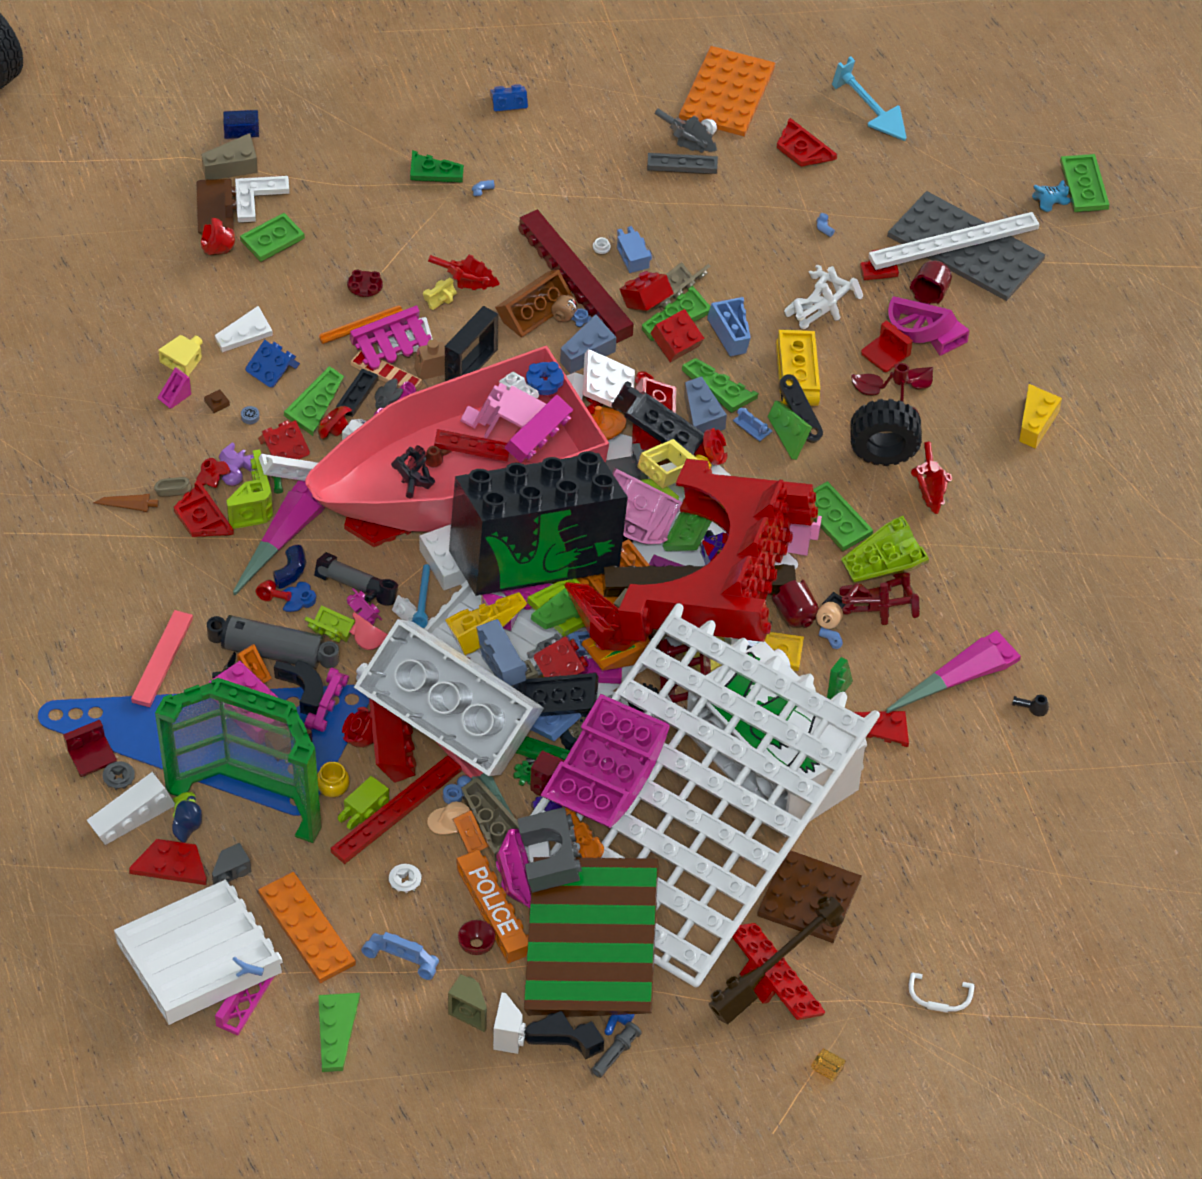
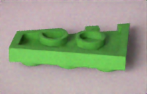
M775 400L768 418L791 459L797 460L812 427L782 402Z
M566 588L531 614V620L545 630L565 623L566 619L580 617Z

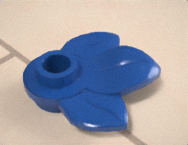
M298 582L296 587H287L283 590L292 594L291 600L287 601L284 605L283 611L295 612L302 607L309 608L316 602V594L306 582Z

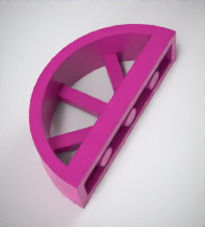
M895 296L892 297L889 304L888 315L891 323L902 333L908 335L914 343L933 341L946 334L958 321L952 310ZM900 314L909 315V316H907V317H905V318L899 320ZM918 319L913 328L903 327V325ZM927 320L928 326L921 328L924 321Z

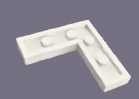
M288 176L235 179L238 222L256 221L255 195L289 194Z

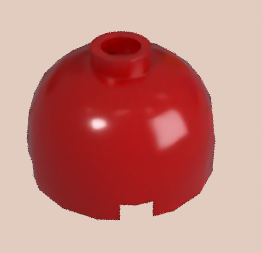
M366 707L357 708L359 711L355 714L351 712L344 721L342 733H344L343 740L355 747H368L374 743L371 712Z

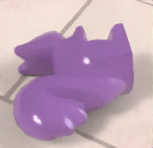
M233 442L224 448L219 455L220 461L226 462L230 468L229 474L222 475L224 483L230 486L238 485L242 481L241 468L251 472L250 459L253 458V455L245 456V449L236 453Z

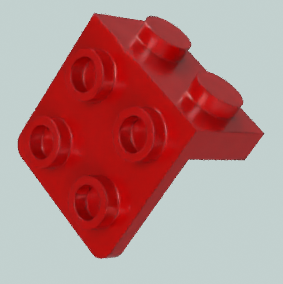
M886 320L881 324L880 336L861 350V355L883 372H888L896 364L911 355L913 340Z
M288 420L278 424L279 427L276 429H272V427L265 429L258 438L261 445L266 443L270 454L273 456L299 460L310 454L296 420L290 423Z
M568 636L561 638L534 654V659L544 677L577 675L589 672L587 669L589 664L583 655L580 656L577 651L579 649L577 642L574 638L570 639Z

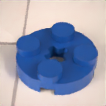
M556 362L533 363L529 366L526 374V383L538 390L539 395H551L556 393L560 386H563L564 374Z

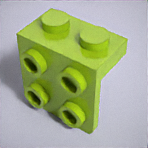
M322 605L314 620L309 617L304 619L308 623L307 627L313 629L312 631L320 635L325 634L331 640L338 643L341 640L347 643L351 635L349 631L355 623V620Z

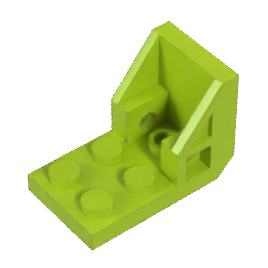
M260 449L253 450V458L250 459L253 481L243 483L226 500L228 522L233 529L264 524L273 516L272 494L268 477L264 475L259 460L261 455Z

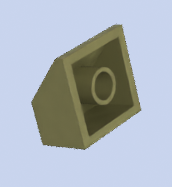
M460 974L448 992V1014L485 1032L487 1029V1007L480 985L474 978Z

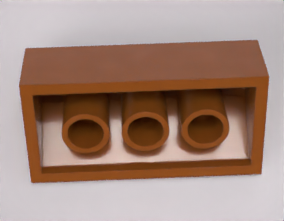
M553 270L546 272L497 305L495 309L503 323L518 336L523 337L554 316L551 308L558 297L561 295L573 297L560 271Z

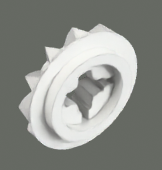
M400 864L391 870L389 882L392 888H395L398 892L404 891L407 894L408 891H415L416 887L420 886L421 873L418 868L411 864ZM409 874V881L406 880L402 883V878H405Z

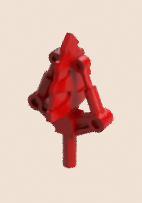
M469 254L465 260H451L450 262L432 255L429 256L428 262L448 269L447 272L453 275L452 278L457 280L458 288H469L472 290L482 288V290H485L487 287L492 286L493 288L500 285L497 277H494L492 274V270L488 269L484 262L475 259L473 255Z
M928 441L924 442L926 462L913 468L911 474L919 482V489H921L922 498L927 503V507H930L933 513L938 514L940 507L945 503L943 497L946 493L948 482L952 481V476L950 473H946L938 465V462L933 460L932 445Z

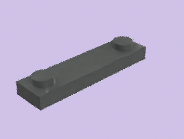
M648 153L647 170L717 174L718 156Z

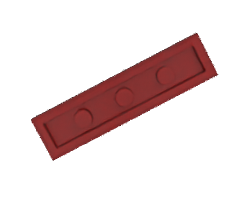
M437 429L434 446H437L439 449L508 462L509 452L505 449L506 442Z

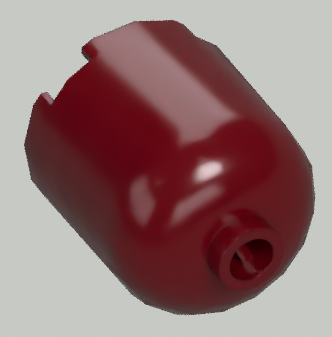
M937 260L924 263L910 284V290L915 294L914 298L921 303L929 305L931 303L939 304L951 284V271L946 264Z
M802 579L798 583L796 580H792L779 588L780 592L777 595H772V601L786 623L793 628H807L811 626L816 618L819 607L805 580Z

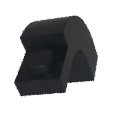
M297 660L295 666L287 662L276 661L274 665L275 678L294 683L304 691L299 701L300 713L316 715L324 695L323 683L317 671L300 660Z

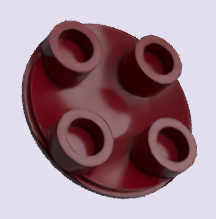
M356 269L352 271V275L348 278L347 287L350 292L357 296L369 297L381 291L383 281L380 273L377 271L370 272Z

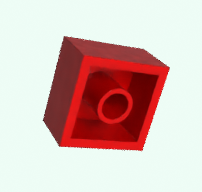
M648 271L640 273L639 277L634 280L627 281L619 289L627 308L645 311L674 294L666 274Z
M685 309L656 324L650 333L670 363L698 348L705 339Z

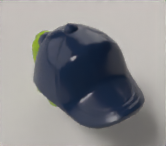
M185 792L173 798L175 811L173 813L172 831L175 837L183 843L187 842L192 832L197 830L202 823V810L196 803V796L192 792Z

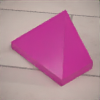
M175 367L160 392L158 399L172 409L191 395L190 378Z

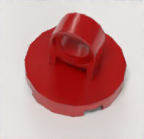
M715 428L706 430L703 442L694 453V456H705L713 465L724 464L727 460V452L724 453L723 446L727 445L719 429L715 430Z

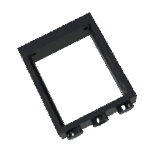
M482 306L445 345V381L479 370L498 350V313ZM479 337V343L462 360V354Z

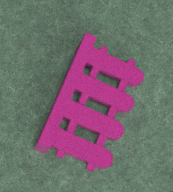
M417 305L350 331L352 345H355L357 350L361 349L365 357L363 360L364 365H369L371 369L376 370L380 367V359L385 358L388 363H394L397 359L396 353L402 352L404 356L409 357L413 354L414 346L428 345L431 336L430 334L426 335L421 326L423 325V320L419 319L420 311ZM410 330L415 340L409 341L405 331ZM394 336L398 344L397 347H392L388 339L389 337ZM377 343L382 353L376 354L372 344Z

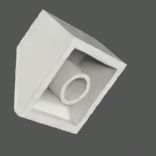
M506 993L501 994L494 1024L493 1050L518 1054L519 1047L524 1046L526 1023H522L523 1014Z

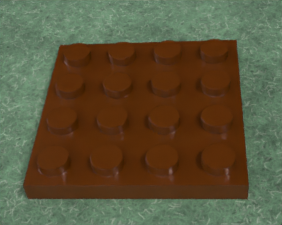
M790 850L775 872L759 907L757 916L797 931H802L818 917L815 912L819 907L817 904L818 900L827 896L828 898H835L844 909L842 915L845 918L861 882L862 875ZM822 923L810 935L834 943L842 923L833 928Z

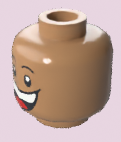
M561 295L552 305L551 311L556 320L568 322L578 310V305L572 296Z

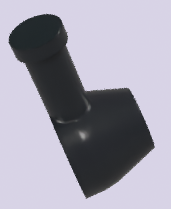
M1037 695L1032 701L1017 698V696L1013 698V706L1027 707L1035 716H1044L1048 713L1049 703L1044 695Z

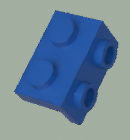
M520 84L512 85L510 88L497 86L490 90L494 111L528 107L527 91Z

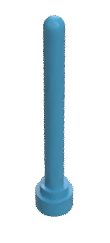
M425 564L422 569L418 609L412 618V622L422 628H425L428 623V616L425 613L430 566L428 564Z

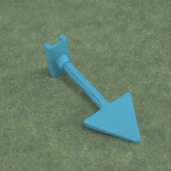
M850 56L846 65H843L841 62L838 63L832 82L833 87L837 89L844 84L850 85L878 115V117L869 121L867 126L906 141L907 137L900 106L897 105L885 112L851 74L855 60Z

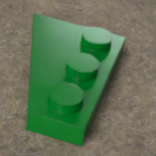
M412 150L410 180L463 182L464 165L445 159L441 161L433 159V156L428 154L426 156L419 155L417 151Z
M843 657L839 658L830 671L827 698L830 700L838 693L845 692L853 682L848 660Z

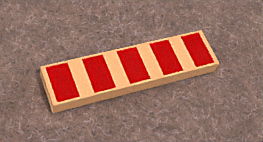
M361 350L351 360V366L359 370L365 369L378 375V379L385 383L396 378L398 380L397 388H400L406 381L411 382L416 390L422 385V379L381 359L380 367L376 370L371 369L369 365H364L363 360L365 357Z

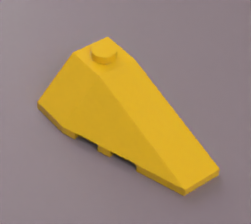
M518 592L497 599L491 605L481 604L479 609L469 611V609L462 610L445 619V622L464 655H467L480 648L477 626L498 619L502 627H504L527 605V602Z

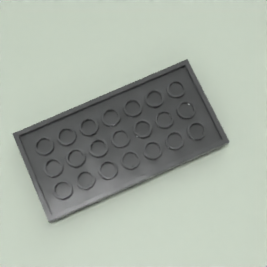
M926 191L888 231L887 237L900 244H905L985 224L986 222ZM1012 236L926 258L943 262L950 271L1007 301L1045 259V254Z

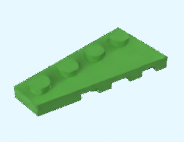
M692 285L685 294L679 295L675 302L669 303L662 312H657L643 323L642 331L653 341L654 338L650 333L659 322L683 309L687 311L694 322L708 315L710 305Z
M697 358L682 366V371L691 379L702 376L717 401L731 413L758 399L759 393L754 390L750 392L740 382L736 384L730 380L729 376L716 373L715 368Z
M329 366L284 411L283 416L291 421L296 420L300 428L313 436L338 391L344 376Z
M360 993L318 995L322 1072L343 1071L360 1001Z

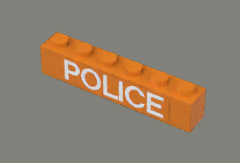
M476 850L458 857L457 871L484 921L493 927L495 941L506 962L509 964L526 957L529 935H525L523 932V924L520 919H516L514 907L511 903L507 902L503 887L498 886L497 876L494 871H490L486 856H482L480 851Z

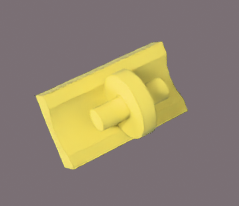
M448 278L445 281L440 280L436 283L435 288L432 290L426 289L423 292L424 300L428 302L430 309L434 310L444 302L447 304L453 302V296L457 292L453 286L454 281L452 278Z

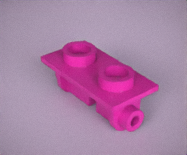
M353 588L352 590L355 594L347 597V604L356 613L363 609L358 615L372 625L377 617L383 620L378 615L380 610L373 603L369 605L366 602V595L362 591L358 593Z

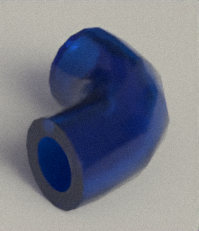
M301 545L290 546L285 551L287 564L283 568L273 571L277 589L295 583L303 575L307 562Z

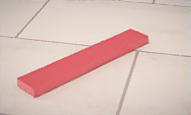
M174 610L131 698L132 703L151 707L193 620L192 614Z

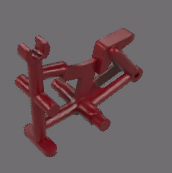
M910 573L893 574L895 579L880 584V587L867 589L864 585L858 583L842 586L839 592L843 596L842 603L846 604L842 608L843 614L880 611L881 624L887 625L889 623V607L910 604L912 617L918 618L920 615L919 596L912 591ZM902 585L903 597L889 599L891 588ZM855 603H869L868 606H854Z

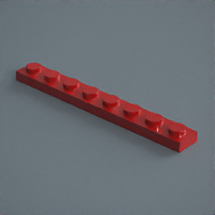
M447 755L333 845L331 853L345 865L462 771V767Z

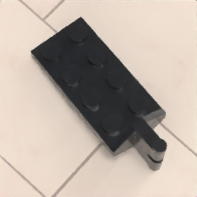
M629 381L624 383L619 394L611 404L613 409H619L624 412L625 418L661 443L674 439L694 455L703 442L704 433L646 392L642 391L640 393L632 387Z
M597 673L531 678L515 684L513 688L544 707L540 716L587 713L591 711L597 700L599 676Z

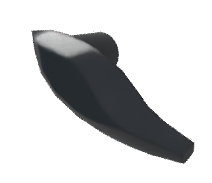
M233 652L222 671L212 672V678H215L235 664V652Z

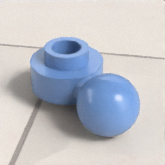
M463 775L458 778L457 785H447L443 789V800L447 804L455 801L461 802L463 797L461 788L472 781L469 776Z

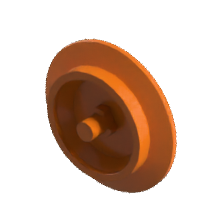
M596 406L594 414H591L607 440L619 435L626 427V418L615 409Z

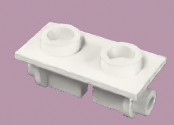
M398 595L392 611L402 620L412 621L417 608L408 598H402Z

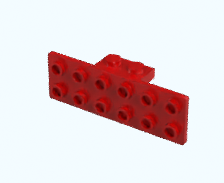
M756 923L740 925L732 936L749 959L740 972L741 977L762 966L778 952ZM784 957L765 973V976L753 990L762 1004L769 1003L776 993L796 1020L823 1016L825 1014V1010L820 1002L814 998L808 987L803 984Z

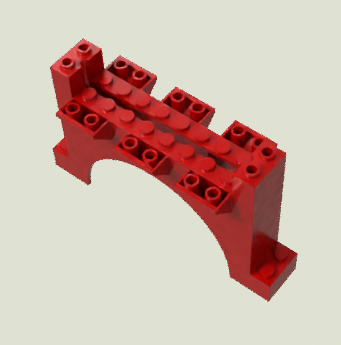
M686 459L676 481V486L684 487L685 493L680 512L695 514L714 522L728 535L727 542L711 562L690 575L658 584H630L618 609L623 639L646 642L652 630L659 629L674 606L680 603L683 605L681 618L700 628L707 621L713 620L716 625L713 636L735 639L746 638V640L764 642L767 634L771 632V623L768 622L769 608H766L765 600L772 591L773 581L777 579V569L774 568L775 561L781 563L783 556L787 555L788 544L792 542L793 532L790 531V525L811 526L814 518L818 516V507L815 506L816 492L813 491V484L786 482L781 479L776 481L712 474L708 461Z

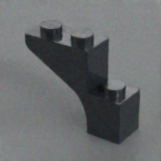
M562 1011L551 1013L545 1019L532 1022L525 1028V1040L531 1045H569L577 1049L585 1060L604 1051V1039L592 1021L587 1024H580L573 1030Z

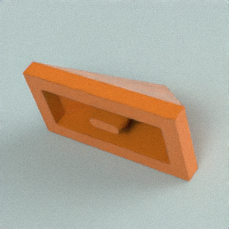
M255 644L237 654V660L241 661L262 683L272 679Z

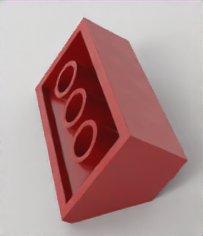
M642 377L635 389L640 393L642 391L646 392L676 413V387ZM633 423L632 444L640 443L641 449L645 451L663 444Z
M369 699L376 765L394 783L415 776L416 760L413 756L415 747L411 738V734H413L411 725L374 700Z

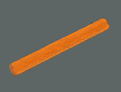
M398 305L319 335V339L322 344L350 335V331L403 311L402 307Z

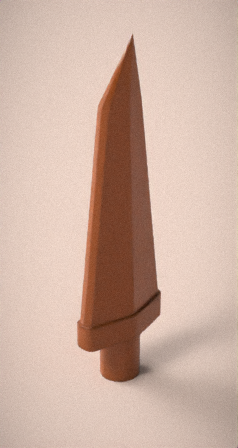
M150 494L103 497L93 503L148 512L149 507H158L159 500L150 499Z

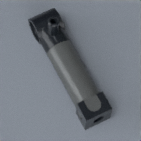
M327 552L317 559L314 576L325 581L331 578L367 594L365 596L367 602L372 601L376 597L377 602L382 605L389 606L395 603L398 583L394 580H381L337 561V556Z

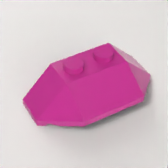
M510 829L496 854V867L501 873V885L506 895L530 908L531 888L525 867L529 860L519 829Z

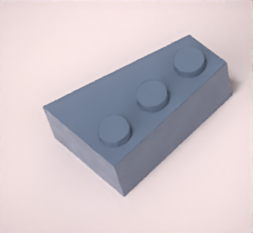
M702 376L685 382L684 398L689 423L703 433L712 428H715V430L719 429L720 431L726 429L727 414Z

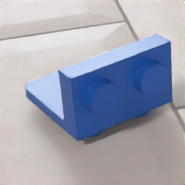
M264 339L245 370L268 387L273 388L288 365L297 369L300 363L294 360L296 358L294 354L288 350L284 353L281 351L282 346L276 342L271 344Z

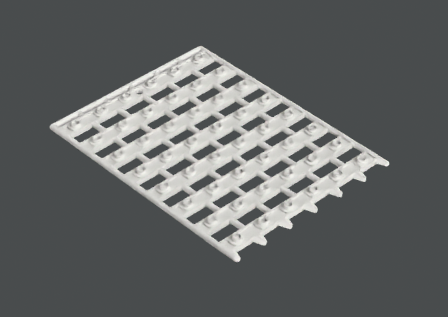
M677 603L620 684L612 699L619 701L622 698L644 710L645 714L668 723L678 731L669 745L664 743L656 764L642 790L625 814L611 827L602 841L604 853L601 858H624L608 848L616 835L620 833L644 847L637 858H647L649 853L653 852L677 866L667 881L658 877L656 911L662 904L687 920L677 935L656 923L655 948L663 952L664 955L661 958L654 954V963L693 987H699L880 717V713L874 710L865 718L844 708L847 701L845 692L838 693L831 700L811 689L814 681L812 674H806L798 681L791 679L778 671L781 663L778 656H773L766 663L758 661L745 653L748 646L746 638L739 639L732 646L713 636L716 627L713 620L707 621L698 628L681 618L683 605ZM665 634L690 647L681 662L656 649V646ZM697 652L723 665L713 680L688 666ZM643 666L668 679L659 694L634 681V678ZM729 670L755 683L746 698L720 684ZM675 684L700 697L691 712L666 699V696ZM762 687L788 701L779 716L753 702ZM707 702L733 715L724 730L698 717ZM795 705L821 719L812 734L786 721ZM740 720L766 734L757 749L730 735ZM828 724L855 738L846 753L819 739ZM685 734L711 748L701 763L676 750ZM773 738L799 752L790 768L764 754ZM717 753L744 767L734 782L708 768ZM806 757L833 771L824 786L797 772ZM663 767L689 781L679 796L653 782ZM751 771L777 785L768 800L741 786ZM695 786L721 799L712 815L686 801ZM784 790L811 804L801 820L774 805ZM542 797L531 815L546 812L544 809L550 800ZM640 800L666 814L657 829L631 815ZM728 804L754 818L745 834L719 820ZM576 813L579 820L581 821L584 816ZM673 818L699 833L690 848L663 834ZM762 823L788 837L779 853L752 839ZM706 837L732 852L723 867L696 853ZM574 841V842H573V845L576 844V845H577V848H578V851H579V850H580V845H579V843H576V842ZM556 842L550 851L551 857L560 850L562 844ZM525 846L527 857L530 863L529 849L527 846ZM739 857L766 871L756 887L729 872ZM683 871L709 885L700 901L674 887ZM717 890L743 905L733 921L707 906ZM694 924L720 938V941L710 955L684 940ZM670 959H675L698 974L694 978L669 963Z

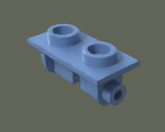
M739 408L737 411L739 416L733 422L760 442L772 433V430L768 428L766 423L755 418L746 408Z

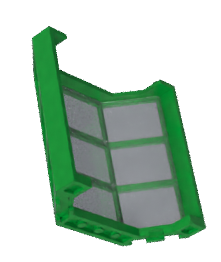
M221 678L213 679L211 683L203 686L196 685L184 689L183 693L174 696L170 694L163 697L155 711L165 787L169 794L178 796L189 792L193 783L218 774L293 799L302 818L295 837L314 843L322 828L316 752L294 703Z

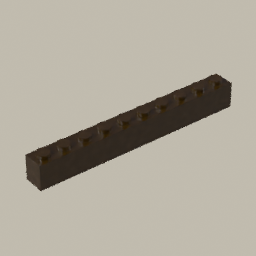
M650 565L647 567H604L602 576L604 597H619L625 588L628 589L630 584H658L680 579L698 571L704 566L668 565L656 567ZM774 565V568L777 569V579L773 581L772 591L768 595H777L782 585L796 580L795 565Z

